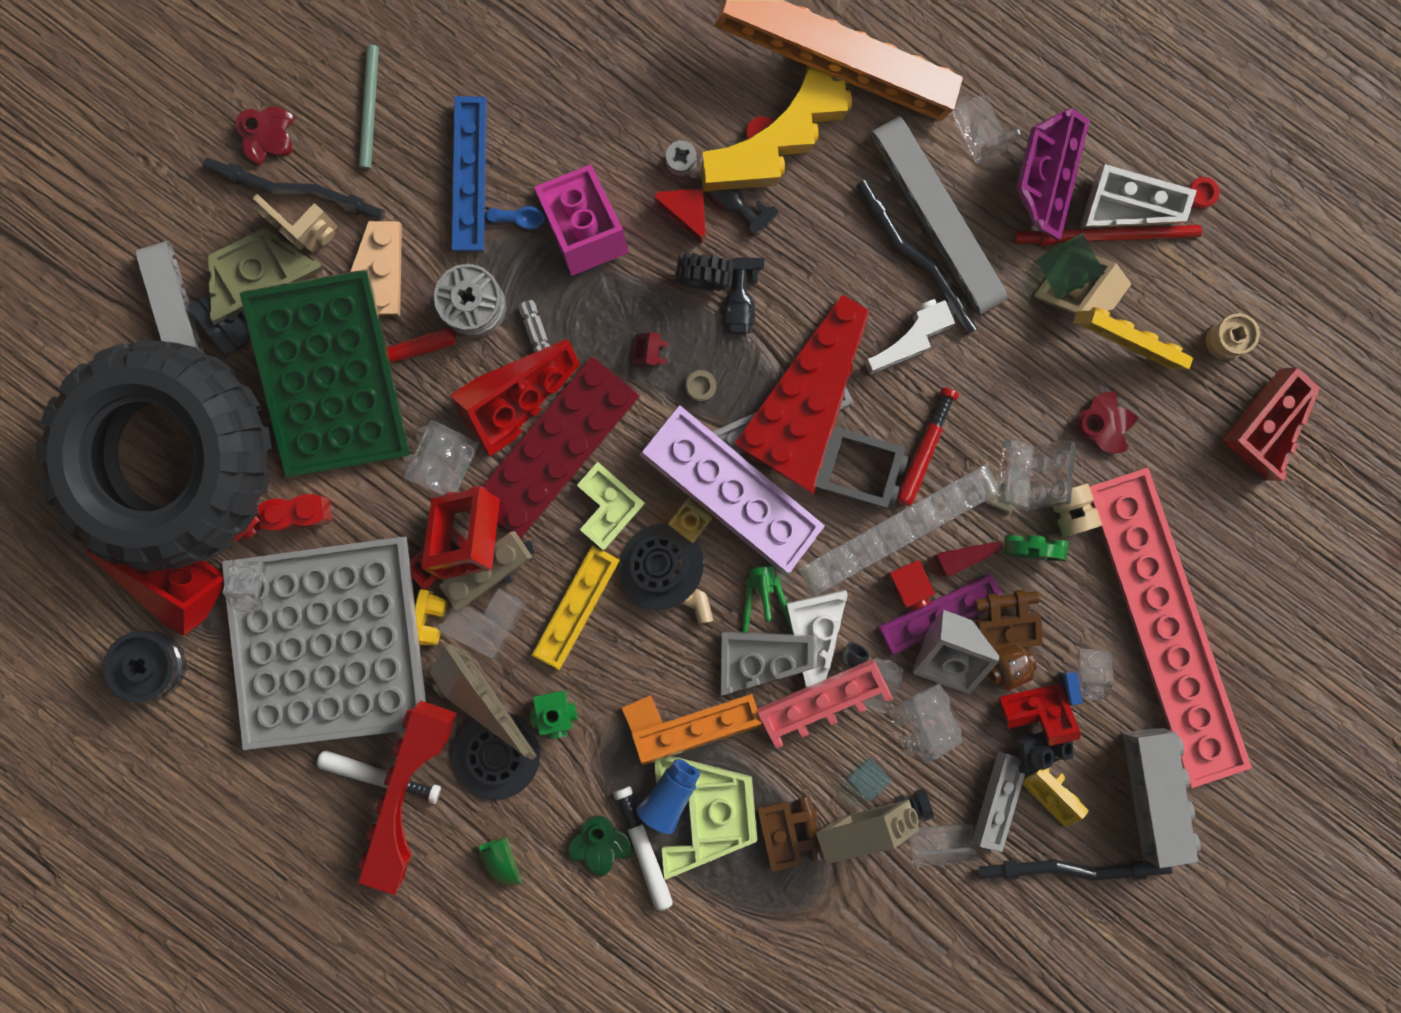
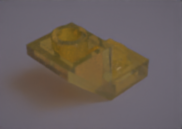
M690 497L684 502L668 525L694 543L713 520L714 516Z

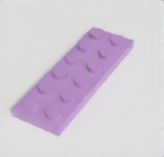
M681 406L673 412L640 453L643 459L784 575L792 571L825 526Z

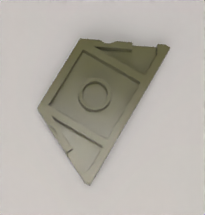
M266 228L242 238L208 255L211 321L216 325L244 311L239 294L242 291L302 281L321 272L322 266L316 260L312 261L301 254L290 243L281 241L276 234Z

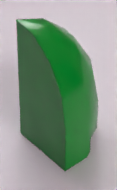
M507 836L477 846L482 864L490 877L498 883L509 886L523 884Z

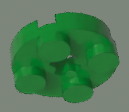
M1005 535L1004 555L1025 559L1037 558L1045 561H1066L1069 541L1051 539L1050 543L1047 544L1045 537L1026 535L1025 541H1023L1024 537Z

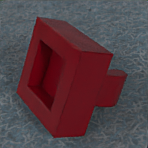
M652 332L635 334L631 365L648 367L666 364L667 359L659 358L658 353L659 348H667L669 343L660 340L661 334Z

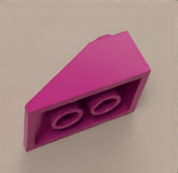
M591 164L534 187L571 276L629 253L623 229Z

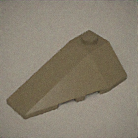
M452 644L445 647L429 672L435 680L432 683V687L442 699L446 697L523 756L531 760L537 757L471 657Z

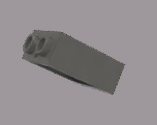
M834 427L824 454L825 459L822 469L819 470L815 489L885 510L888 508L889 503L895 504L899 492V486L895 485L898 473L903 474L906 468L908 456L903 455L905 447ZM842 439L893 454L881 497L829 482Z

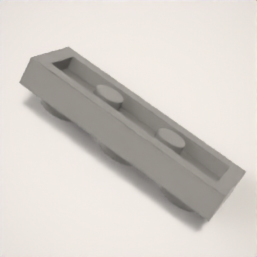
M998 751L972 844L1003 852L1025 776L1024 773L1019 772L1018 768L1021 763V757Z

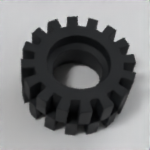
M680 254L677 260L675 282L679 283V285H687L686 287H695L699 290L727 291L731 289L734 263L731 260L718 258V256Z

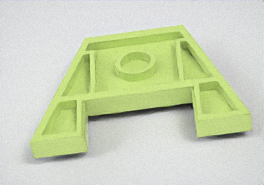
M675 756L655 761L656 783H658L664 771L673 764L675 759L686 761L700 773V777L696 782V789L689 798L693 845L664 846L662 848L664 880L757 841L752 776Z

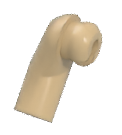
M696 589L687 600L681 603L695 610L698 625L713 621L705 592Z

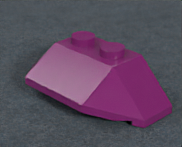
M1073 108L1065 109L1031 127L1016 186L1019 199L1036 228L1055 240H1061L1090 123L1088 118Z

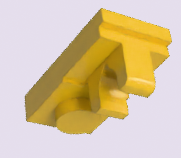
M1050 768L1045 770L1037 769L1034 773L1023 779L1022 785L1064 827L1082 820L1089 810L1080 802L1079 798L1061 785L1065 780V776L1062 773L1053 777L1049 773Z

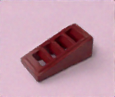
M992 542L940 552L933 555L943 577H950L1002 551L1004 546L1002 542Z

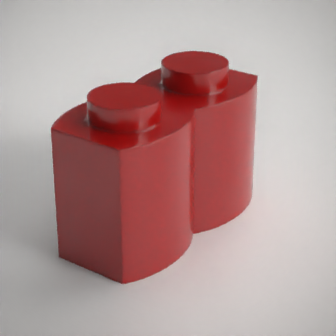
M302 494L291 500L270 499L258 505L261 528L266 530L287 532L299 526L320 527L332 521L329 498L316 494Z

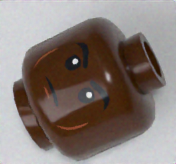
M1015 644L996 651L999 655V662L987 674L994 685L998 684L1002 689L1012 690L1033 679L1036 661L1028 648Z

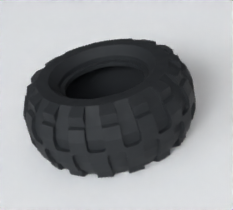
M140 340L136 343L117 344L97 352L93 356L94 359L86 364H79L61 382L62 385L59 388L62 391L59 396L52 397L49 400L40 422L45 425L43 438L36 442V463H42L45 480L39 484L48 505H54L61 515L58 521L76 541L83 540L87 542V547L91 549L90 552L113 564L130 565L135 570L160 571L181 568L211 558L229 547L232 540L239 533L246 531L258 514L257 503L260 496L267 493L271 475L270 468H266L267 450L272 449L269 429L264 427L260 421L257 412L260 411L261 406L250 388L244 387L234 377L236 375L234 370L217 357L208 356L200 352L196 347L177 342ZM149 404L161 406L179 419L189 434L194 452L192 475L186 488L178 498L165 507L156 506L143 500L129 487L121 472L118 459L120 436L125 425L137 411Z

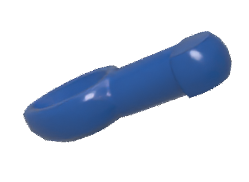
M524 206L517 211L498 210L497 207L488 209L486 213V218L491 223H516L519 227L528 230L537 229L547 221L544 212L532 206Z

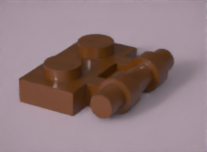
M1023 589L1016 590L1010 595L998 596L997 593L987 594L986 598L974 600L976 612L988 610V618L977 619L976 626L995 651L1015 644L1023 648L1043 645L1041 614L1037 611L1029 612L1028 605L1039 603L1038 592H1026ZM1015 607L1016 614L1001 616V608Z
M810 796L798 798L800 808L798 812L791 813L789 801L757 807L772 872L803 865L800 852L809 850L812 862L824 859L816 835L818 832L815 821L818 818L816 808H812ZM803 822L806 839L797 841L794 824Z

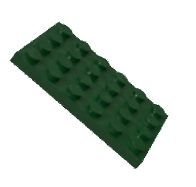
M369 269L246 290L239 293L286 478L410 455L409 443Z

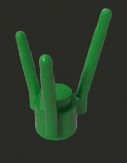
M773 566L749 569L750 578L745 579L746 596L742 632L748 633L753 589H755V594L762 595L765 621H771L769 593L774 592V587L791 635H794L787 601L781 587L780 575H775Z

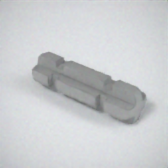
M534 301L522 302L518 308L522 318H525L523 322L532 346H535L533 348L535 353L550 345L546 343L548 339L541 319L536 315L538 311Z

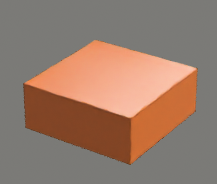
M651 695L622 707L632 733L663 723Z

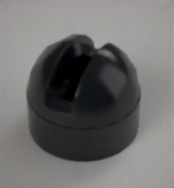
M849 642L843 650L842 662L845 667L851 665V668L867 662L869 653L863 646Z

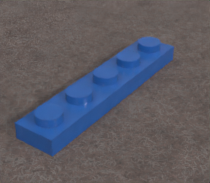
M454 97L453 252L485 253L486 97Z

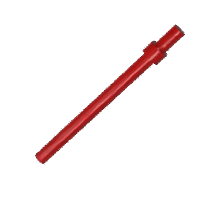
M1177 225L1063 230L1061 240H1055L1040 230L1017 231L1014 233L1015 244L1039 243V246H1053L1054 243L1191 238L1202 236V226Z

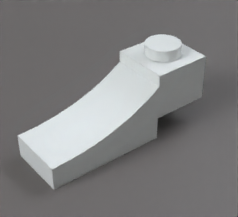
M933 299L919 305V311L912 317L915 324L906 335L887 350L866 361L865 365L869 374H874L927 352L931 347L928 338L950 329L955 324L946 300L936 303V300Z

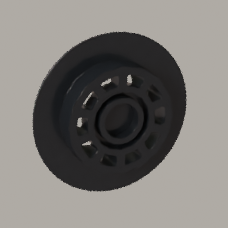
M656 524L646 527L636 533L623 549L619 561V578L622 587L634 602L643 607L660 610L677 606L694 593L701 581L704 569L702 550L697 540L688 531L679 526ZM678 548V549H679V552L674 553V552L672 551V550ZM678 560H682V566H678ZM679 572L677 578L674 579L673 577L675 576V574ZM670 581V584H669V585H667V586H664V585H663L664 583ZM651 583H655L656 588H652Z
M508 712L537 755L533 760L523 756L521 753L520 756H515L513 747L498 736H495L494 733L474 718L467 721L458 732L453 744L452 762L457 777L472 793L488 799H504L518 794L533 780L539 767L540 747L532 728L517 715ZM488 732L489 738L483 740L481 735ZM476 741L479 743L477 750L473 748ZM472 755H475L476 763H473ZM513 761L519 763L516 770L511 768ZM477 767L483 771V775L478 772ZM508 772L510 776L503 778L501 774ZM488 775H495L496 779H489Z

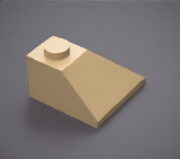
M1070 246L1034 296L1038 300L1075 315L1077 311H1090L1092 307L1108 311L1114 309L1131 283L1117 263Z

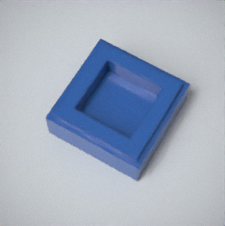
M1060 672L1058 674L1059 680L1069 705L1083 704L1077 672Z

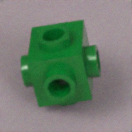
M567 690L534 696L535 709L530 710L533 728H539L540 735L548 734L549 739L568 736L567 730L574 727L573 721H578L575 702L569 703ZM551 710L558 713V720H553L550 717Z

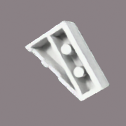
M1105 164L1097 169L1079 229L1180 224L1188 220L1197 190Z

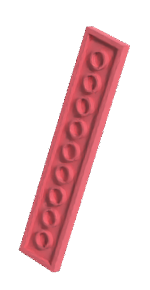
M1149 468L1090 486L1094 498L1091 504L1093 508L1098 510L1102 526L1099 527L1168 729L1177 732V736L1181 737L1184 744V755L1181 756L1183 769L1185 768L1188 772L1190 788L1252 769Z

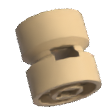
M1241 313L1232 314L1212 325L1208 330L1205 339L1207 349L1217 359L1225 361L1235 359L1254 349L1259 341V327L1255 320L1248 315Z
M1089 483L1049 495L1054 512L1059 513L1061 516L1057 522L1062 538L1102 526L1097 508L1091 507L1094 498ZM1081 507L1084 516L1071 519L1069 511Z

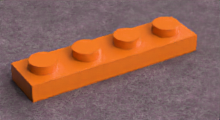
M750 694L634 732L632 737L641 765L643 766L761 727L763 723L758 715L753 695Z

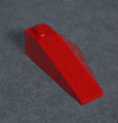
M565 339L473 379L452 393L450 397L461 419L486 453L492 456L521 434L522 430L520 428L531 415L536 416L541 411L539 406L550 393H556L580 364L570 341Z
M90 548L86 549L87 555L153 616L183 636L207 618L225 586L223 572L203 560L181 568L144 571L135 570L127 564H113L90 552Z

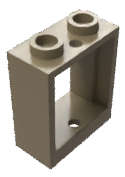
M904 800L843 815L818 831L816 835L825 862L830 864L895 849L919 831V820L916 811L911 807L910 801Z

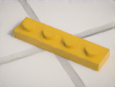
M1092 307L1090 311L1076 312L1074 324L1168 369H1190L1193 357L1183 353L1181 346L1167 342L1162 343L1158 341V335L1147 331H1138L1134 329L1135 325L1129 321L1115 320L1109 317L1110 312L1102 308Z

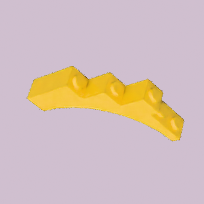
M807 66L799 93L788 109L768 128L752 138L733 146L702 153L700 168L703 191L777 186L781 175L785 174L784 158L779 155L810 153L815 142H818L817 123L812 122L840 121L844 119L848 110L851 109L850 90L846 91L845 81H833L836 77Z

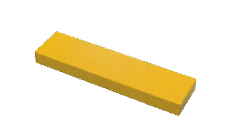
M593 545L591 546L532 656L557 670L561 669L619 564V559Z

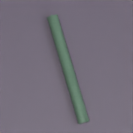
M367 45L359 153V168L364 170H370L372 163L379 47L375 45Z

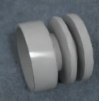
M473 264L457 265L447 270L437 281L434 291L435 308L443 321L457 334L468 338L485 337L494 332L503 322L507 310L505 295L494 276L483 267ZM472 294L475 298V301L473 303L468 301L465 304V302L462 300V297L464 295L470 296Z

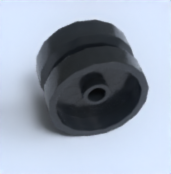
M132 632L119 637L110 645L104 657L103 674L108 687L116 696L131 702H146L166 697L181 685L186 674L187 660L183 648L173 637L163 632Z

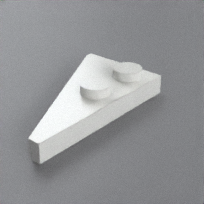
M846 590L787 603L794 635L817 636V667L803 672L806 687L827 679L848 596Z

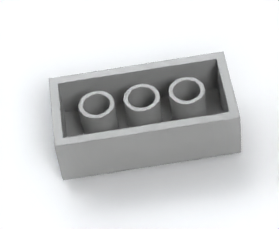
M1160 727L1122 733L1143 859L1158 868L1197 863V853L1201 851L1198 835L1193 833L1191 820H1195V810L1192 802L1188 801L1186 788L1190 787V780L1187 770L1182 767L1181 756L1184 755V744L1181 737L1177 736L1175 731Z

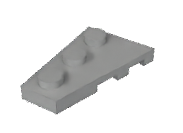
M745 632L722 633L721 696L817 667V636Z

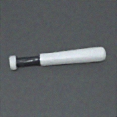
M322 751L318 756L317 767L321 770L388 789V786L384 785L388 772L386 770L330 751ZM410 780L405 792L427 798L429 803L436 804L441 786L433 785L431 787Z
M628 786L613 792L616 800H619L623 808L622 810L629 826L628 832L653 905L656 910L662 911L671 907L673 903L644 825L639 822L637 812L630 796L633 792L631 787Z

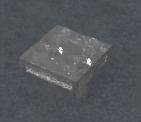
M430 420L428 426H423L419 430L424 435H417L419 446L415 454H411L406 458V460L411 462L410 465L404 462L403 468L406 472L404 478L443 496L448 492L457 493L480 443L438 422Z
M940 683L923 689L902 701L903 705L894 706L890 709V717L901 715L897 719L892 720L895 726H902L910 722L914 732L913 735L904 736L901 739L902 747L911 745L910 748L903 750L907 756L921 752L926 763L938 759L963 742L961 728L954 720L949 707V697L943 691Z

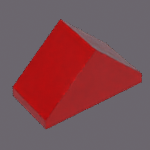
M703 189L661 191L654 196L655 204L701 244L705 241Z

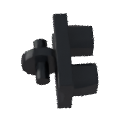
M1043 731L1035 735L1032 733L1021 735L1016 747L1017 755L1021 756V763L1018 767L1019 772L1028 774L1037 769L1045 770L1052 767V764L1058 760L1066 761L1073 758V741L1049 746Z

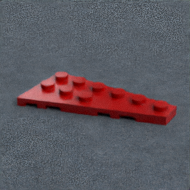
M843 294L735 442L738 449L811 495H814L819 470L822 469L825 459L824 454L828 441L831 439L845 394V386L852 372L853 360L857 348L860 346L869 317L867 308Z

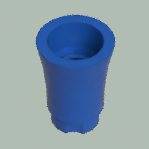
M675 759L673 764L664 771L649 795L636 808L640 819L659 832L666 834L674 833L680 816L696 789V782L700 777L699 771L686 761Z

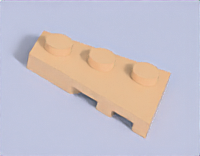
M396 221L368 222L351 272L369 269L379 316H400L402 224Z

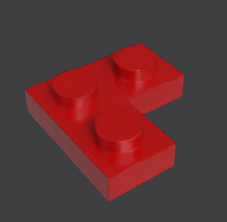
M1061 683L999 697V704L1008 729L1040 722L1049 746L1080 739L1079 726Z

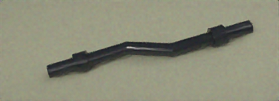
M209 157L203 163L204 169L224 176L226 181L237 185L243 183L271 195L314 196L341 206L345 212L356 216L362 214L377 221H382L385 216V210L367 204L363 198L352 194L346 196L317 184L275 183L244 171L243 167L229 163L227 165Z
M867 179L858 183L856 187L868 205L867 211L872 219H877L895 250L930 274L945 298L951 315L956 316L967 335L977 330L978 327L965 308L968 305L961 295L958 296L939 265L903 239L887 213V205L882 198L878 199Z
M1056 859L1017 863L1016 860H1007L999 865L978 866L980 879L1005 877V880L1019 879V876L1056 872L1092 881L1132 878L1135 881L1146 880L1147 876L1172 874V866L1158 868L1152 863H1145L1144 860L1131 861L1130 865L1097 868Z

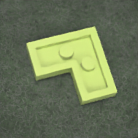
M598 462L577 485L600 505L580 530L603 550L611 544L645 505V502Z

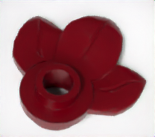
M273 106L261 112L254 109L242 111L236 119V130L243 138V151L246 157L255 164L261 165L267 153L279 156L291 154L293 151L292 143L284 129L295 120L294 116L285 109ZM249 119H253L258 123V126L254 130H249L245 123Z
M1104 392L1093 399L1090 409L1083 411L1078 416L1076 429L1084 439L1094 440L1102 451L1114 454L1122 453L1128 450L1127 442L1122 434L1134 426L1138 416L1128 409L1117 407L1116 392ZM1089 419L1096 423L1094 431L1089 430L1086 426Z

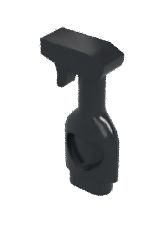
M742 189L707 191L705 194L721 210L738 213L750 225L749 233L752 237L760 234L779 215V210L775 206L770 208L762 205L760 201L756 202V207L761 214L759 216L756 215L745 204Z
M737 257L731 260L734 263L733 272H735L734 291L725 301L724 324L728 325V333L750 334L751 326L755 325V302L753 297L747 292V272L752 271L753 282L758 283V274L761 269H764L765 258Z

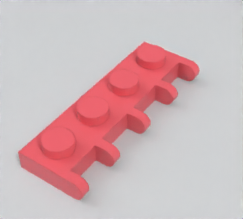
M871 659L758 708V715L776 748H780L783 746L780 736L798 729L803 738L809 735L806 725L827 717L832 726L838 723L834 714L838 711L856 705L860 713L865 712L866 706L863 701L881 693L886 702L893 700L875 660Z

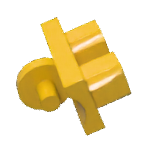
M423 589L419 590L415 607L419 647L421 645H438L441 629L426 626L428 614L444 617L448 605V600L433 595V591Z

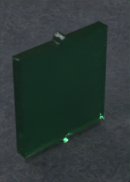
M1083 233L1064 244H1057L1055 249L1037 259L1057 299L1078 288L1083 289L1085 284L1105 273Z

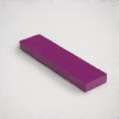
M989 574L931 601L926 606L914 611L912 610L878 626V630L892 656L924 641L929 627L943 610L971 619L985 612H976L974 606L975 599L986 598L987 594L997 593L998 596H1002L993 575Z

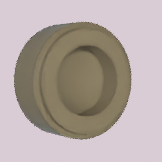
M694 371L686 379V393L693 401L706 402L716 392V380L707 371Z

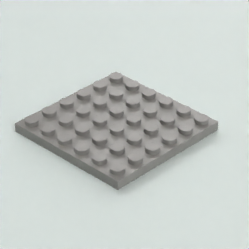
M407 537L222 561L243 750L406 731V728L402 727V722L407 710H413L420 700L426 702Z

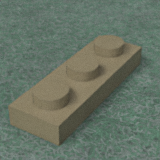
M513 531L495 543L492 570L449 578L439 586L455 610L460 611L530 560L532 556L517 533Z

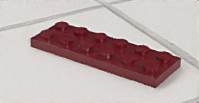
M593 356L482 486L490 494L500 499L498 522L510 532L515 531L520 539L524 537L640 398L638 393Z

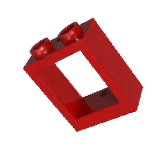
M473 486L469 490L457 493L448 492L445 493V496L432 498L422 569L442 580L492 570L500 499L490 494L487 489L479 486ZM471 510L466 548L450 551L454 515Z

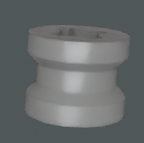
M678 140L673 142L666 151L668 170L677 177L690 175L695 170L697 164L695 148L687 141Z

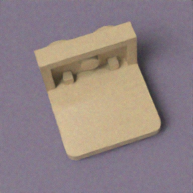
M258 194L253 197L259 204L255 210L300 251L306 247L314 253L320 245H326L335 235V229L338 226L315 203L292 226Z

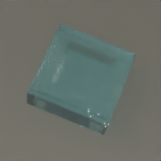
M871 757L848 777L849 781L869 803L892 782L889 776Z

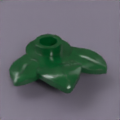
M596 815L588 818L582 826V832L570 841L569 857L571 861L585 859L590 871L599 877H603L611 870L614 858L625 859L632 857V845L626 833L613 829L612 823L606 817ZM601 829L603 834L601 836H594L592 831Z

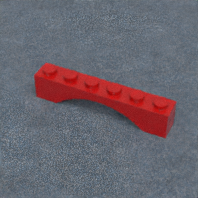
M421 700L413 710H407L402 722V727L406 728L404 737L398 739L393 751V756L397 757L394 767L390 766L384 780V785H387L388 789L386 795H381L375 809V813L379 814L377 824L373 823L367 835L366 841L371 844L368 852H363L358 864V870L362 871L358 883L394 896L402 885L412 856L406 842L402 824V805L405 790L412 774L427 760L439 754L448 742L457 713Z

